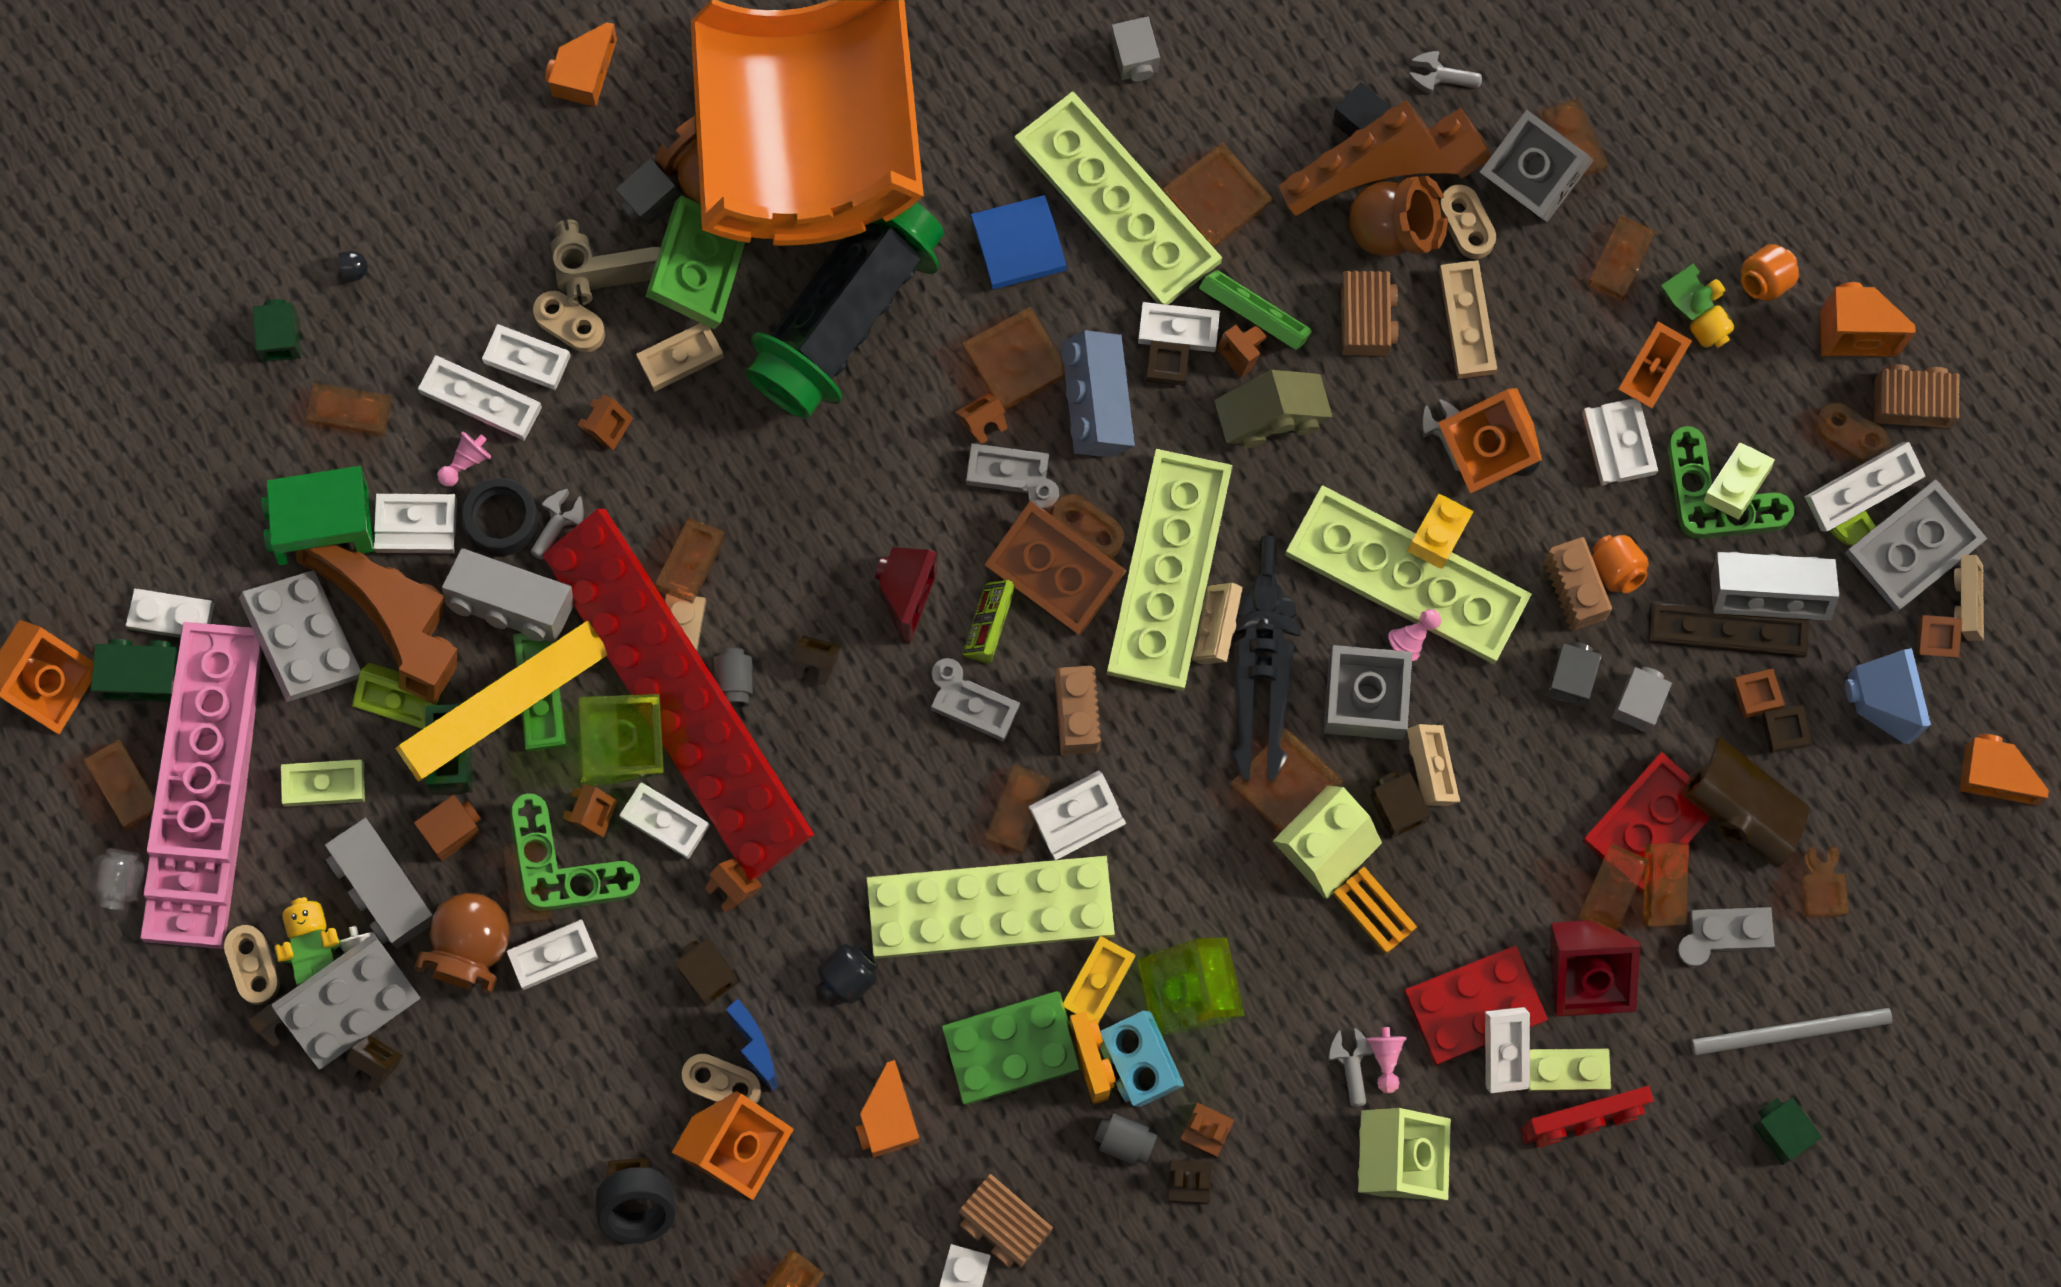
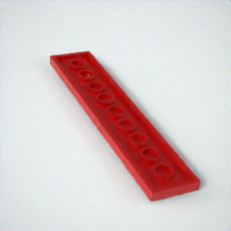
M596 509L543 553L542 556L560 583L571 586L574 600L573 605L584 622L589 621L594 631L603 641L607 652L606 657L734 858L746 872L745 875L748 880L758 879L815 834L724 692H722V689L607 510Z

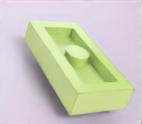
M1739 443L1707 491L1704 503L1736 519H1740L1771 471L1775 459Z
M360 759L281 764L283 806L365 802L364 762Z
M1609 1049L1530 1050V1089H1528V1092L1611 1090Z

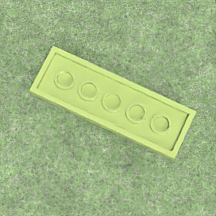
M1074 91L1014 136V143L1158 304L1169 305L1222 262L1220 254Z
M1156 449L1107 675L1184 692L1233 465Z
M1322 485L1286 550L1285 556L1415 624L1421 622L1420 615L1423 611L1435 609L1440 613L1441 624L1434 630L1428 629L1429 631L1495 665L1532 594L1452 552L1443 569L1407 552L1416 533Z
M1107 856L867 877L874 959L1115 936Z

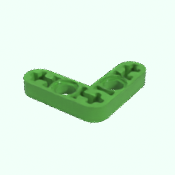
M1691 426L1680 427L1672 434L1668 442V456L1679 525L1685 535L1695 539L1772 532L1781 530L1789 524L1794 515V505L1788 496L1782 493L1755 494L1745 509L1747 521L1740 526L1730 523L1726 513L1720 510L1718 511L1720 527H1716L1717 519L1705 521L1702 528H1697L1696 522H1689L1694 511H1699L1700 517L1703 518L1713 517L1716 512L1714 507L1704 503L1706 493L1712 485L1706 442L1703 434ZM1683 437H1687L1688 442L1695 443L1696 446L1690 452L1691 463L1680 467L1679 464H1684L1687 458L1685 449L1677 447ZM1688 473L1698 475L1703 483L1702 489L1697 492L1686 490L1682 485V477ZM1772 503L1776 504L1777 509H1784L1785 513L1780 516L1779 521L1775 520L1773 514H1763L1758 518L1759 523H1755L1756 512L1767 511ZM1753 504H1757L1756 511Z
M528 793L519 796L510 809L509 819L521 893L524 903L529 908L535 911H548L621 901L634 894L640 884V875L635 866L626 861L558 869L546 802L540 796ZM525 804H529L531 810H538L539 814L534 817L532 822L534 832L522 837L521 832L526 833L529 827L526 816H519L518 813L523 810ZM542 829L543 833H535V831ZM530 842L540 843L546 851L545 859L538 863L529 861L524 854L525 845ZM617 871H621L624 878H630L631 882L627 883L624 890H620L618 884H608L603 888L605 894H600V879L597 873H602L601 881L612 880L616 876ZM576 876L588 878L592 884L591 893L584 897L574 894L570 888L571 879ZM557 878L563 879L562 893L565 899H560L561 891L549 893L545 901H540L539 895H532L531 893L537 886V882H542L543 887L548 889L558 886L559 881Z

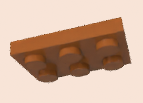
M1029 501L985 563L986 567L1004 580L1012 581L1016 589L1078 635L1083 633L1127 571L1033 501Z

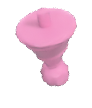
M461 432L462 436L460 437L452 464L450 466H443L437 473L438 480L445 487L454 486L459 479L458 472L479 464L486 459H491V455L482 447V444L487 440L482 434L474 440L467 433Z
M1427 609L1420 615L1421 622L1391 630L1388 634V640L1394 651L1413 652L1412 661L1417 660L1420 656V650L1426 638L1427 630H1434L1441 624L1440 613L1435 609Z
M1382 1027V1037L1367 1038L1366 1041L1371 1046L1383 1073L1378 1077V1088L1383 1093L1390 1094L1399 1088V1078L1394 1075L1393 1070L1397 1065V1060L1406 1037L1390 1036V1027Z

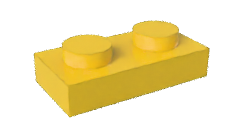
M1438 494L1407 552L1443 569L1474 511Z
M1100 936L1063 1002L1065 1011L1072 1015L1086 1011L1089 1021L1096 1019L1099 1024L1136 955Z

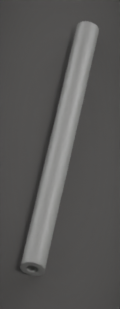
M1889 1008L1703 1037L1691 1039L1693 1055H1700L1892 1024V1014Z

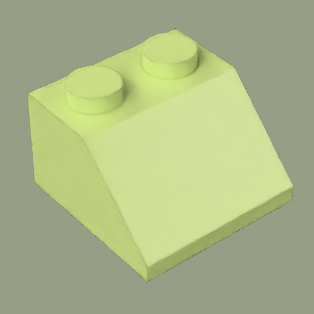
M1329 785L1273 840L1274 844L1325 899H1328L1382 844L1368 813L1344 787Z
M1402 1108L1361 1110L1358 1192L1381 1197L1448 1200L1451 1119Z

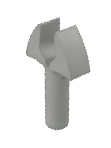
M1439 51L1424 53L1412 59L1411 66L1425 67L1431 72L1425 76L1410 72L1408 78L1418 89L1432 95L1434 86L1441 82L1471 88H1479L1482 83V75L1480 73L1443 67L1438 61Z
M1439 400L1438 406L1445 419L1460 412L1448 402ZM1426 405L1421 424L1423 437L1430 434L1440 437L1455 470L1460 471L1438 422L1432 418L1430 409Z
M568 489L553 494L542 503L543 509L550 511L551 519L531 549V554L535 558L544 559L542 554L552 547L564 527L572 524L577 526L583 521L584 507L581 496L575 502L573 509L564 512L563 515H561L560 507L569 495Z
M1354 1028L1353 1035L1356 1049L1350 1057L1349 1052L1342 1047V1036L1339 1030L1330 1046L1328 1061L1338 1060L1344 1065L1350 1105L1361 1107L1366 1104L1360 1062L1364 1056H1371L1374 1052L1366 1041L1365 1036L1358 1029Z

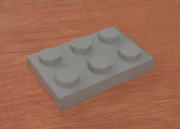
M1935 479L1848 549L1845 554L1897 613L1959 563L1961 555L1970 554L1988 538Z
M314 570L242 591L239 600L286 702L358 680L360 674L359 665Z
M373 933L273 1003L272 1007L320 1070L421 998Z

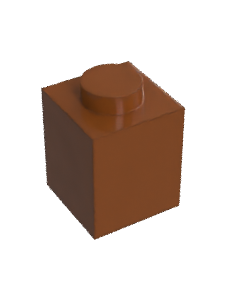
M452 795L414 822L441 861H444L481 835L480 830L476 826V823L481 820L480 816L468 800L461 804L455 795Z

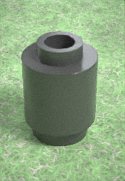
M723 649L720 651V655L712 659L713 677L734 709L749 706V698L753 696L752 657L744 655L743 649Z
M1113 1113L1110 1120L1102 1117L1094 1140L1101 1143L1098 1150L1132 1165H1135L1136 1162L1146 1165L1157 1134L1149 1132V1127Z

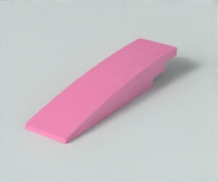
M183 622L147 853L150 858L144 889V896L147 901L141 932V940L143 942L224 949L245 803L262 648L253 628Z

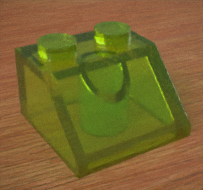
M659 694L579 697L576 705L580 785L617 784L658 776L664 773Z
M1227 937L1195 938L1137 959L1148 1012L1152 1013L1162 1037L1217 1026L1245 1016Z

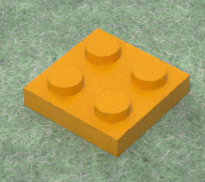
M1086 1011L1071 1015L1069 1026L1092 1103L1094 1105L1109 1100L1111 1088H1114V1082L1116 1081L1109 1059L1101 1060L1098 1051L1100 1046H1102L1103 1039L1097 1020L1089 1021Z

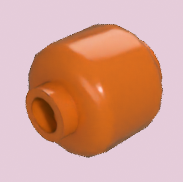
M1776 244L1764 246L1746 259L1741 267V283L1744 290L1751 297L1762 301L1775 300L1792 288L1799 278V268L1794 254Z
M1607 535L1594 545L1592 558L1602 584L1607 590L1616 593L1621 591L1623 593H1630L1644 583L1648 576L1649 561L1631 537L1626 535L1614 537Z

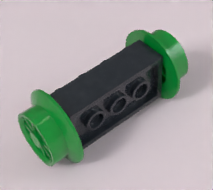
M918 202L887 222L881 218L865 225V232L842 238L771 335L759 332L752 335L751 343L758 355L747 368L745 374L752 385L774 404L802 419H809L821 402L839 404L843 396L837 385L832 381V378L844 370L848 363L847 358L856 346L867 339L870 334V327L878 316L890 308L893 302L892 297L897 290L912 278L915 270L925 274L937 272L939 262L933 250L944 236V229L938 220Z

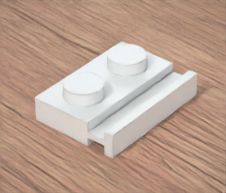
M1629 399L1604 404L1597 408L1590 409L1589 407L1583 410L1582 415L1601 486L1611 482H1623L1657 474L1658 467L1639 401Z
M376 494L374 551L376 553L455 554L456 495Z
M1099 770L1028 806L1050 850V854L1055 860L1126 824L1103 773Z

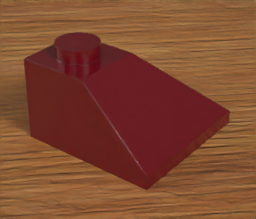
M892 547L888 558L881 557L874 579L879 580V593L902 641L908 644L912 641L937 575V552L929 549Z
M1592 920L1551 923L1550 961L1556 1017L1637 1012L1640 962L1639 941Z

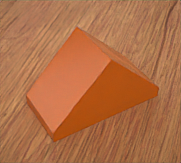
M1657 322L1618 390L1652 409L1692 340Z

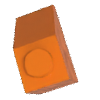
M606 22L559 47L556 59L549 60L545 72V81L549 83L552 96L593 107L597 106L617 41L614 24Z
M1980 734L1965 745L1959 791L2036 806L2048 798V788L2014 744L2002 742L2003 738L2000 736Z
M895 1060L887 1062L860 1113L863 1124L856 1126L862 1150L870 1148L873 1158L920 1143Z

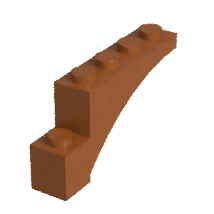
M1406 99L1396 107L1387 110L1383 116L1365 128L1357 130L1350 138L1332 150L1323 153L1317 160L1301 171L1293 173L1278 186L1287 206L1297 216L1317 203L1343 191L1386 178L1420 173L1458 174L1462 179L1487 163L1492 154L1482 135L1462 108L1443 117L1437 124L1428 129Z
M335 544L297 550V563L312 571L314 570L341 589L364 611L377 627L390 648L399 669V689L435 705L457 669V648L453 647L448 640L442 637H431L444 616L445 595L429 584H419L406 578L395 568H384L371 562L360 552H350Z

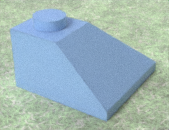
M1912 648L1858 665L1848 674L1849 679L1845 680L1846 696L1850 703H1855L1857 713L1902 743H1912L1931 725Z

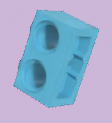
M1141 1011L1100 1031L1104 1040L1101 1043L1102 1046H1100L1104 1058L1109 1059L1110 1064H1114L1118 1071L1120 1079L1116 1080V1084L1125 1102L1131 1101L1133 1106L1141 1107L1184 1087L1183 1081L1151 1012ZM1134 1031L1139 1038V1044L1134 1052L1128 1054L1122 1047V1038L1127 1032ZM1149 1067L1155 1073L1156 1081L1151 1089L1145 1091L1140 1087L1138 1077L1143 1069Z

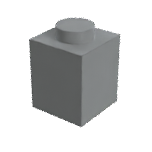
M1149 16L1112 24L1111 43L1121 80L1131 78L1133 81H1143L1158 72L1160 55Z
M1635 667L1628 677L1612 719L1649 734L1656 724L1672 682L1665 680V676L1655 669L1643 667L1641 670Z

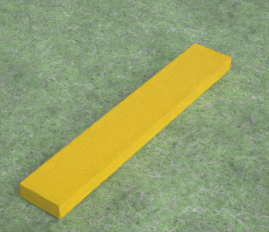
M586 621L401 743L395 749L419 782L606 657L607 652L603 641L594 631L589 621Z

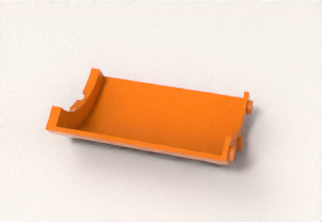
M709 0L691 19L703 231L750 243L751 237L773 239V245L778 246L823 243L865 232V225L881 218L887 222L912 207L924 197L905 0H828L813 6L789 10H756L730 5L718 0Z

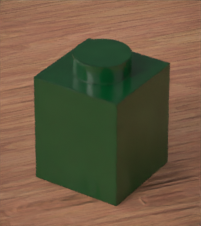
M273 299L264 302L261 306H253L256 352L261 361L272 362L300 359L298 313L292 302L287 303L284 300Z
M1793 1097L1783 1104L1778 1098L1758 1111L1762 1119L1753 1125L1782 1165L1797 1157L1822 1138Z

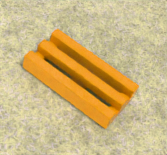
M1365 867L1361 868L1357 874L1347 880L1344 885L1333 893L1335 898L1385 955L1417 928ZM1360 881L1367 885L1404 927L1403 930L1399 931L1358 884ZM1352 890L1393 937L1390 941L1385 939L1346 894L1347 892Z

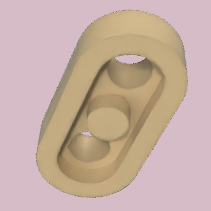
M1465 185L1449 187L1443 193L1444 198H1441L1439 205L1441 217H1448L1447 228L1458 250L1470 259L1486 257L1494 247L1496 232L1475 191ZM1460 203L1464 206L1465 211L1461 213L1455 212L1452 209V205ZM1477 236L1481 239L1482 244L1478 246L1472 245L1468 238Z
M558 291L545 292L536 299L533 313L537 324L542 329L579 352H591L601 346L605 338V329L602 320L596 314L580 304L579 306L568 304L567 296ZM550 305L559 306L558 312L554 314L546 312L547 307ZM582 325H589L591 327L590 332L587 334H580L577 331Z
M241 925L235 927L225 938L224 950L237 990L247 1002L253 1005H265L277 996L280 989V979L264 935L253 926ZM246 941H252L254 943L253 951L249 954H242L240 951L241 945ZM259 978L265 979L267 983L266 988L261 992H255L253 990L254 982Z
M708 1054L694 1055L683 1066V1083L694 1095L717 1103L732 1094L736 1085L745 1084L748 1087L746 1097L756 1104L760 1099L761 1086L759 1080L749 1070ZM701 1069H707L711 1073V1077L706 1083H699L696 1080V1073Z

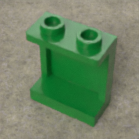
M361 465L267 480L268 496L262 497V509L265 520H269L270 529H264V541L267 552H274L279 565L287 564L286 552L354 542L357 552L362 554L374 552L369 489Z

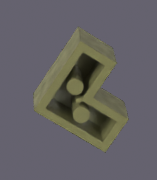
M1270 370L1214 400L1226 443L1243 444L1244 448H1254L1266 443V437L1273 433L1279 434L1287 431H1296L1297 435L1314 433L1320 429L1319 424L1333 418L1321 375L1314 373Z

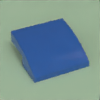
M1045 195L971 214L972 225L982 251L984 266L992 289L1067 271L1060 240Z
M737 999L726 1009L730 1022L749 1042L741 1050L745 1063L773 1092L778 1087V1082L769 1049L755 1020L741 1001Z

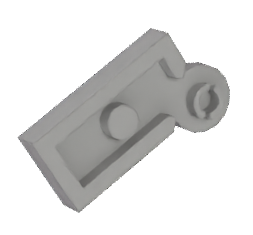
M971 444L966 485L1028 493L1029 501H1033L1044 510L1053 508L1059 499L1058 486L1052 480L1046 478L1049 461L1048 453Z
M945 658L936 662L932 669V679L935 685L940 688V691H938L931 706V711L1004 742L1020 708V703L971 681L962 680L963 669L959 662L954 659Z
M1771 907L1691 910L1689 912V920L1692 934L1687 935L1680 941L1677 952L1684 964L1696 967L1701 966L1708 960L1711 950L1773 949L1775 944Z

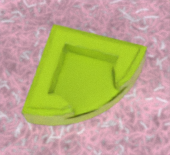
M1863 511L1830 531L1841 542H1847L1851 544L1849 546H1852L1876 528L1867 512Z

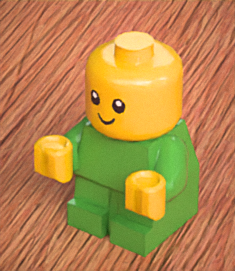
M1693 263L1662 284L1660 289L1673 308L1691 322L1690 330L1700 345L1708 348L1715 344L1718 349L1730 341L1728 335L1734 330V324L1721 306H1714L1712 302L1723 296L1725 288L1717 279L1706 286L1701 284L1697 278L1700 272Z
M306 897L293 900L291 902L292 905L283 911V921L290 943L284 942L282 946L277 944L274 947L278 962L292 963L298 986L338 958L335 949L340 946L336 929L329 928L328 932H325L326 921L321 904L316 901H307Z

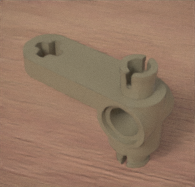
M567 220L569 230H565L564 221L554 225L556 238L551 241L550 248L557 285L561 291L567 292L568 304L579 306L578 295H581L583 305L590 303L593 299L590 290L651 280L661 247H649L592 257L588 237L579 233L577 221ZM573 263L581 265L576 269L567 268L568 265Z

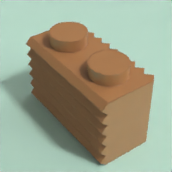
M1343 272L1341 279L1342 355L1388 356L1391 344L1398 343V321H1391V307H1397L1398 288L1397 284H1390V272Z
M1895 364L1882 369L1874 380V423L1952 428L1959 420L1958 373H1948V369L1943 367H1930L1923 372L1918 370L1911 371L1909 366Z
M1581 537L1552 547L1543 565L1548 566L1546 572L1550 573L1548 579L1553 580L1551 586L1556 588L1554 593L1559 595L1557 600L1562 602L1560 608L1564 609L1563 615L1567 616L1565 622L1570 624L1568 629L1575 631L1605 621L1613 609L1585 538Z
M1093 666L1057 668L1055 671L1061 756L1095 754L1100 750L1101 731L1099 730V708L1097 707L1098 692L1096 691V669Z
M991 1174L958 1211V1215L963 1219L959 1226L977 1241L982 1236L995 1246L991 1253L1008 1268L1013 1263L1021 1268L1053 1231V1227Z

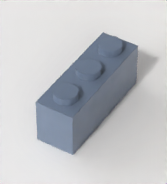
M1083 330L1061 342L1074 454L1114 457L1134 447L1135 442L1122 335Z

